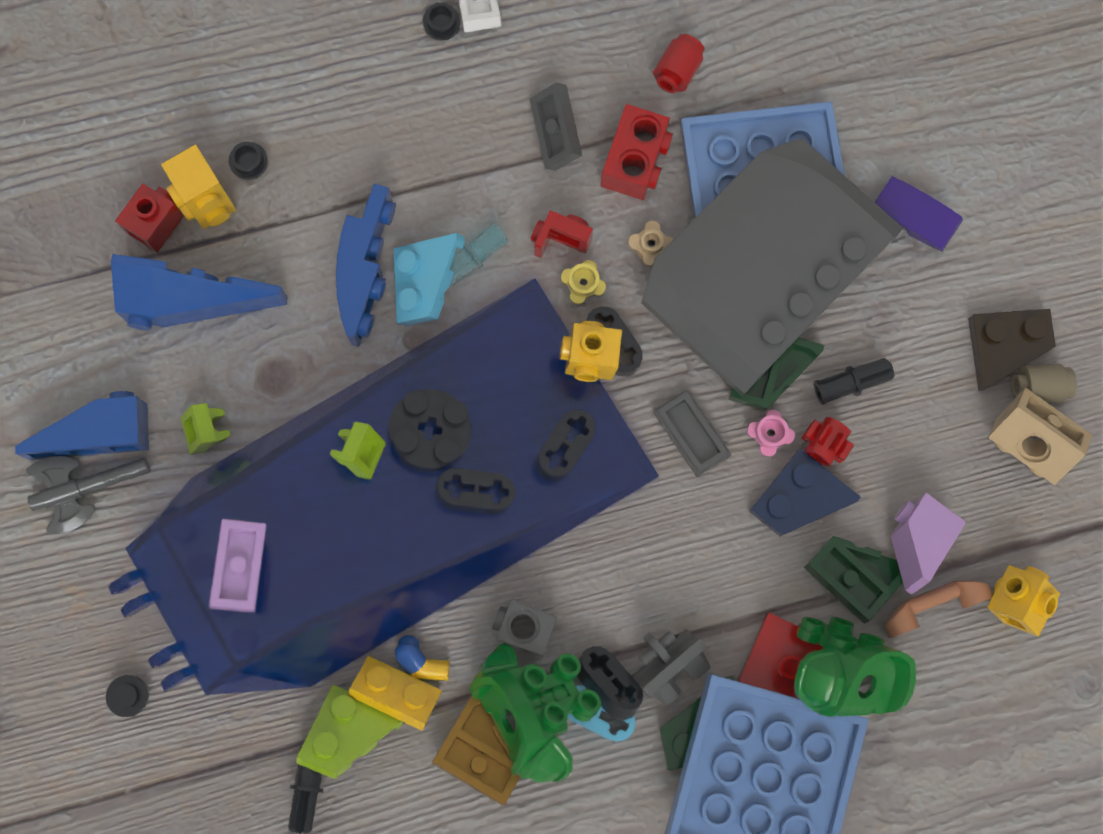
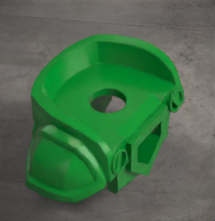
M802 617L796 636L806 642L823 646L822 650L810 652L800 661L795 676V694L808 708L822 716L841 717L898 712L908 704L916 685V664L910 655L884 645L885 641L882 638L869 633H860L859 639L853 636L854 624L849 620L840 617H830L829 624H826L813 617ZM871 675V686L864 694L859 691V686L865 677Z
M502 643L481 663L478 673L470 684L469 691L473 699L480 700L486 713H490L510 752L509 757L513 763L510 770L513 776L520 774L523 779L529 778L537 783L548 781L557 783L566 779L573 771V758L557 736L563 735L568 730V714H572L575 719L582 722L590 721L598 713L601 707V699L593 690L584 689L581 692L578 691L573 681L581 670V664L577 657L572 654L564 653L551 664L550 674L547 675L542 667L532 663L518 667L513 647ZM507 716H514L516 722L515 731L512 729Z

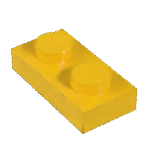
M368 656L353 681L348 696L423 731L440 698L442 690Z

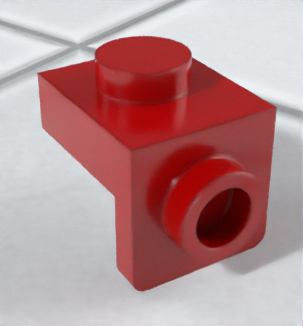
M550 210L545 222L538 220L531 235L530 241L535 243L534 255L542 258L550 239L586 254L592 241L593 228L588 226L587 221L576 215L569 214L565 217Z

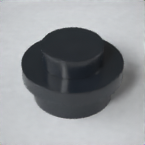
M443 2L435 3L424 13V30L432 39L438 41L449 40L460 29V16L457 10L449 4Z
M241 142L232 149L229 155V166L238 178L253 180L260 177L267 169L268 157L264 149L257 143Z
M124 675L116 678L111 682L106 692L108 708L120 717H132L139 714L146 707L149 699L147 685L142 679L133 675Z

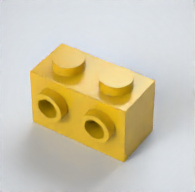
M196 144L161 164L172 182L166 189L188 221L195 218L200 226L205 229L208 226L214 227L224 223L230 217V214L236 211V208Z

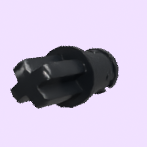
M885 358L857 368L847 366L845 372L814 381L813 385L816 396L822 405L850 394L860 396L862 390L891 381L894 378L893 366Z
M299 764L294 785L290 784V789H294L288 829L294 833L307 834L312 830L318 792L323 793L324 789L320 788L322 774Z

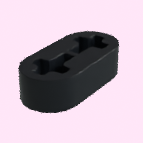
M605 306L593 309L588 314L586 321H596L599 317L604 322L610 319L612 321L610 328L622 330L620 346L624 353L631 351L634 354L631 358L632 365L627 366L624 362L620 363L615 375L620 377L633 375L639 370L643 359L640 345L614 309Z
M574 409L562 417L535 459L536 470L543 479L559 481L564 479L572 470L596 431V424L589 413ZM576 422H579L583 426L581 428L582 434H578L571 443L565 439L571 431L569 425L573 426ZM560 448L565 451L560 460L562 466H557L553 470L548 466L550 459L547 456H554Z
M452 468L443 472L435 487V496L442 506L452 510L485 514H500L506 511L514 501L516 494L512 480L506 475L461 468ZM455 479L458 480L460 488L471 489L472 492L463 491L460 492L458 498H452L450 490L444 489V486H449L451 480ZM493 485H498L499 492L506 494V496L502 497L498 503H493L491 495L478 493V491H490Z
M598 646L587 648L579 659L581 664V670L577 676L579 681L586 689L593 690L598 694L601 699V707L611 717L618 720L632 718L642 704L644 698L643 690L611 652ZM589 665H591V666H593V667H596V666L599 665V666H601V667L603 668V670H601V669H599V668H596V669L593 670V669L590 668ZM616 695L618 697L626 696L629 699V702L626 699L619 701L616 698Z

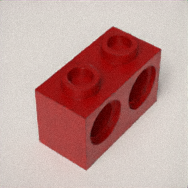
M626 104L602 171L600 187L644 201L647 189L655 190L662 168L655 166L659 154L667 155L673 133L667 131L670 117ZM647 132L653 136V139L641 141L635 134ZM627 166H636L642 173L638 176H630L623 169Z

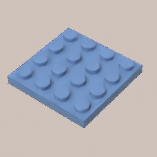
M832 102L681 118L680 129L694 219L761 151L803 138L845 176Z
M708 673L665 834H840L869 719L859 715L841 717L822 716L808 708L799 698Z

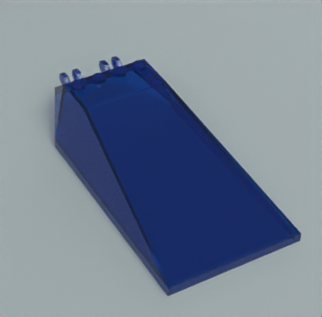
M535 278L193 476L125 548L136 570L128 572L111 582L108 587L111 594L124 593L141 581L144 582L149 592L128 601L121 607L124 618L131 617L155 603L176 640V643L152 655L148 660L152 669L161 667L181 653H183L189 666L169 674L161 681L160 684L165 692L196 676L205 695L314 687L658 479V473L599 379L595 382H584L575 379L574 375L565 374L566 360L559 359L562 337L569 336L570 333ZM435 389L446 392L456 400L463 402L468 409V417L471 422L469 445L463 456L456 463L454 462L452 465L445 467L444 470L434 473L413 470L401 462L398 458L399 455L389 443L387 431L391 413L395 406L404 399L405 395L413 390ZM574 409L589 413L596 424V431L572 470L564 479L559 481L543 479L536 470L535 459L562 417ZM428 421L426 425L420 424L418 426V429L424 432V439L432 440L434 434L441 435L440 429L436 428L433 422ZM354 422L369 424L386 442L371 480L357 477L345 465H341L330 455L331 449L343 450L346 442L338 435L339 430H351ZM576 422L573 426L569 425L571 431L565 439L571 443L578 434H582L581 428L583 426L579 422ZM559 448L554 456H547L550 459L548 466L554 470L557 466H562L560 460L565 451ZM452 468H461L506 475L512 480L516 494L514 501L506 511L500 514H485L452 510L442 506L435 496V487L443 472ZM455 479L451 480L449 486H444V489L450 490L452 498H458L460 492L463 491L472 492L471 489L460 488L458 480ZM493 485L490 491H478V493L491 495L493 503H498L502 497L506 496V494L499 492L498 485ZM222 519L264 523L267 526L255 613L210 609L209 607Z

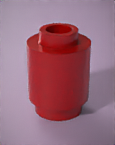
M680 34L677 39L671 40L653 70L654 77L657 79V85L669 93L684 92L703 62L702 54L705 50L703 44L688 34Z

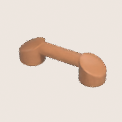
M967 580L952 581L903 601L889 615L884 623V628L888 638H892L920 627L915 617L917 613L955 598L959 599L964 609L991 599L993 594L987 583Z

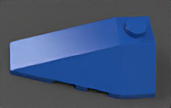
M112 254L111 270L115 312L127 322V326L134 329L151 330L152 325L168 327L287 305L288 297L281 286L233 276L227 277L224 283L219 282L216 276L205 273V270L191 268L190 272L181 274L166 268L167 262Z

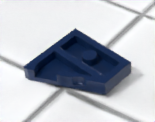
M799 449L749 512L781 537L858 502L861 497L803 450Z

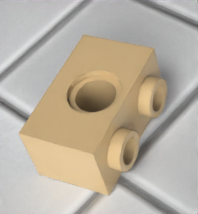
M1025 387L996 418L988 438L994 441L1001 451L1012 454L1026 464L1032 473L1039 477H1044L1055 485L1086 456L1092 434ZM1031 436L1040 437L1044 441L1035 440Z

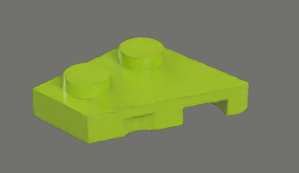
M332 684L301 747L296 763L336 779L351 767L353 761L358 757L368 754L377 746L378 741L393 729L398 730L404 722L348 696V690Z

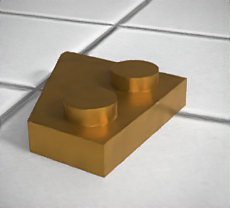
M471 695L432 764L502 806H505L521 777L520 774L513 776L510 770L513 766L509 757L510 752L490 713H486L480 700L473 699Z

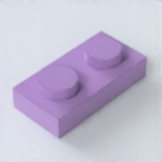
M222 519L209 603L210 609L255 613L267 529L266 524Z

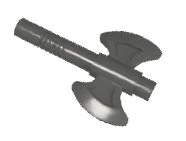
M65 456L44 458L35 462L26 470L27 474L40 478L47 486V488L40 490L39 493L28 496V504L32 511L54 507V516L46 528L47 533L61 534L73 531L83 525L95 511L94 505H83L78 501V498L83 497L84 494L150 473L147 459L144 457L81 479L75 478L71 480V473L80 466L79 460Z

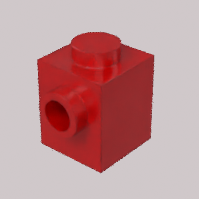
M142 183L115 222L126 234L158 253L184 215L175 205L168 191L159 186L154 191Z

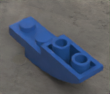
M375 183L373 184L362 219L346 215L337 253L336 288L340 316L346 336L351 345L357 347L360 346L362 337L367 338L374 322V315L370 314L374 301H380L385 291L386 279L383 278L380 265L372 262V260L378 261L384 244V239L380 237L384 225L391 224L396 209V203L392 200L389 188Z

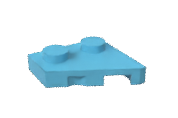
M453 233L393 248L397 324L409 326L439 318L444 304L445 291L450 287L454 272L449 269L456 249H463L464 236Z

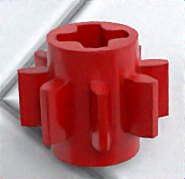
M825 417L822 423L814 419L801 437V439L808 442L804 452L824 466L829 467L834 460L841 464L854 447V444L847 440L851 431L843 423L831 417Z

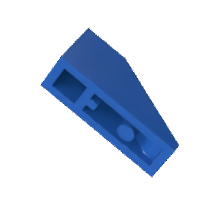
M112 392L109 394V398L95 399L15 446V454L28 460H41L53 456L76 457L149 450L148 404L139 397L134 396L133 392Z

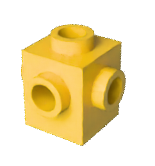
M583 321L580 324L574 323L570 335L563 336L561 341L559 359L566 360L565 374L574 375L575 379L584 382H595L598 379L612 381L619 365L622 330L606 328L603 324L596 321Z
M1008 565L1003 577L995 584L994 594L987 608L1003 624L1039 637L1048 618L1052 617L1057 609L1060 593L1049 582L1050 577L1045 572L1031 566H1027L1025 570Z

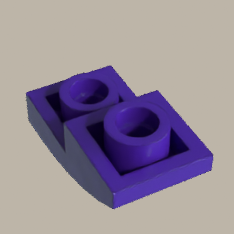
M893 176L874 202L901 227L907 230L910 237L943 252L963 221V217L952 209Z

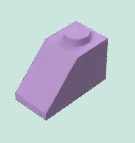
M927 493L915 503L910 500L905 502L894 517L899 524L891 534L904 588L911 595L931 581L966 524V521Z

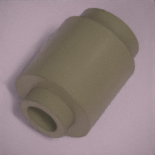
M1061 364L1021 366L1017 374L1012 377L1011 389L1015 398L1026 387L1048 404L1063 403L1066 399H1072L1075 396L1077 381L1073 369L1064 367Z

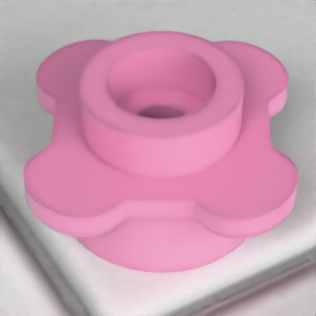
M769 410L761 421L751 422L747 428L748 436L755 438L760 445L761 454L767 457L773 456L776 453V449L783 444H791L795 438L794 431L788 427L781 413L777 410ZM768 430L774 431L773 437L768 436Z

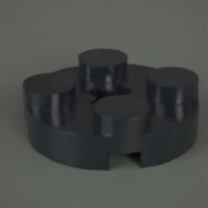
M423 389L420 391H410L395 406L391 413L387 431L390 445L393 446L394 451L399 455L398 458L407 467L425 473L444 470L445 467L452 465L455 461L457 462L469 445L471 422L468 417V409L463 402L440 390ZM428 421L435 423V427L440 429L441 435L434 434L432 440L424 439V432L418 429L420 424L426 425Z

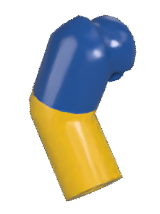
M406 635L399 639L398 646L395 648V657L409 675L417 679L448 681L450 660L427 659L419 649V640L414 636Z

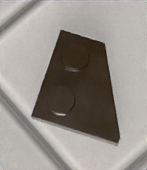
M1050 309L973 314L968 318L978 391L989 388L1020 369L1021 366H1025L1056 347Z

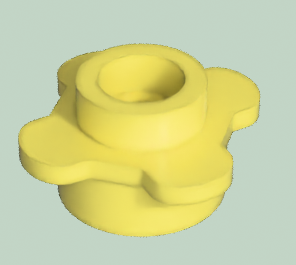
M586 260L572 269L567 268L561 274V281L568 286L571 292L570 300L575 304H582L586 298L593 295L601 296L606 290L605 282L600 280L597 265L591 260ZM585 279L587 284L581 285L580 280Z

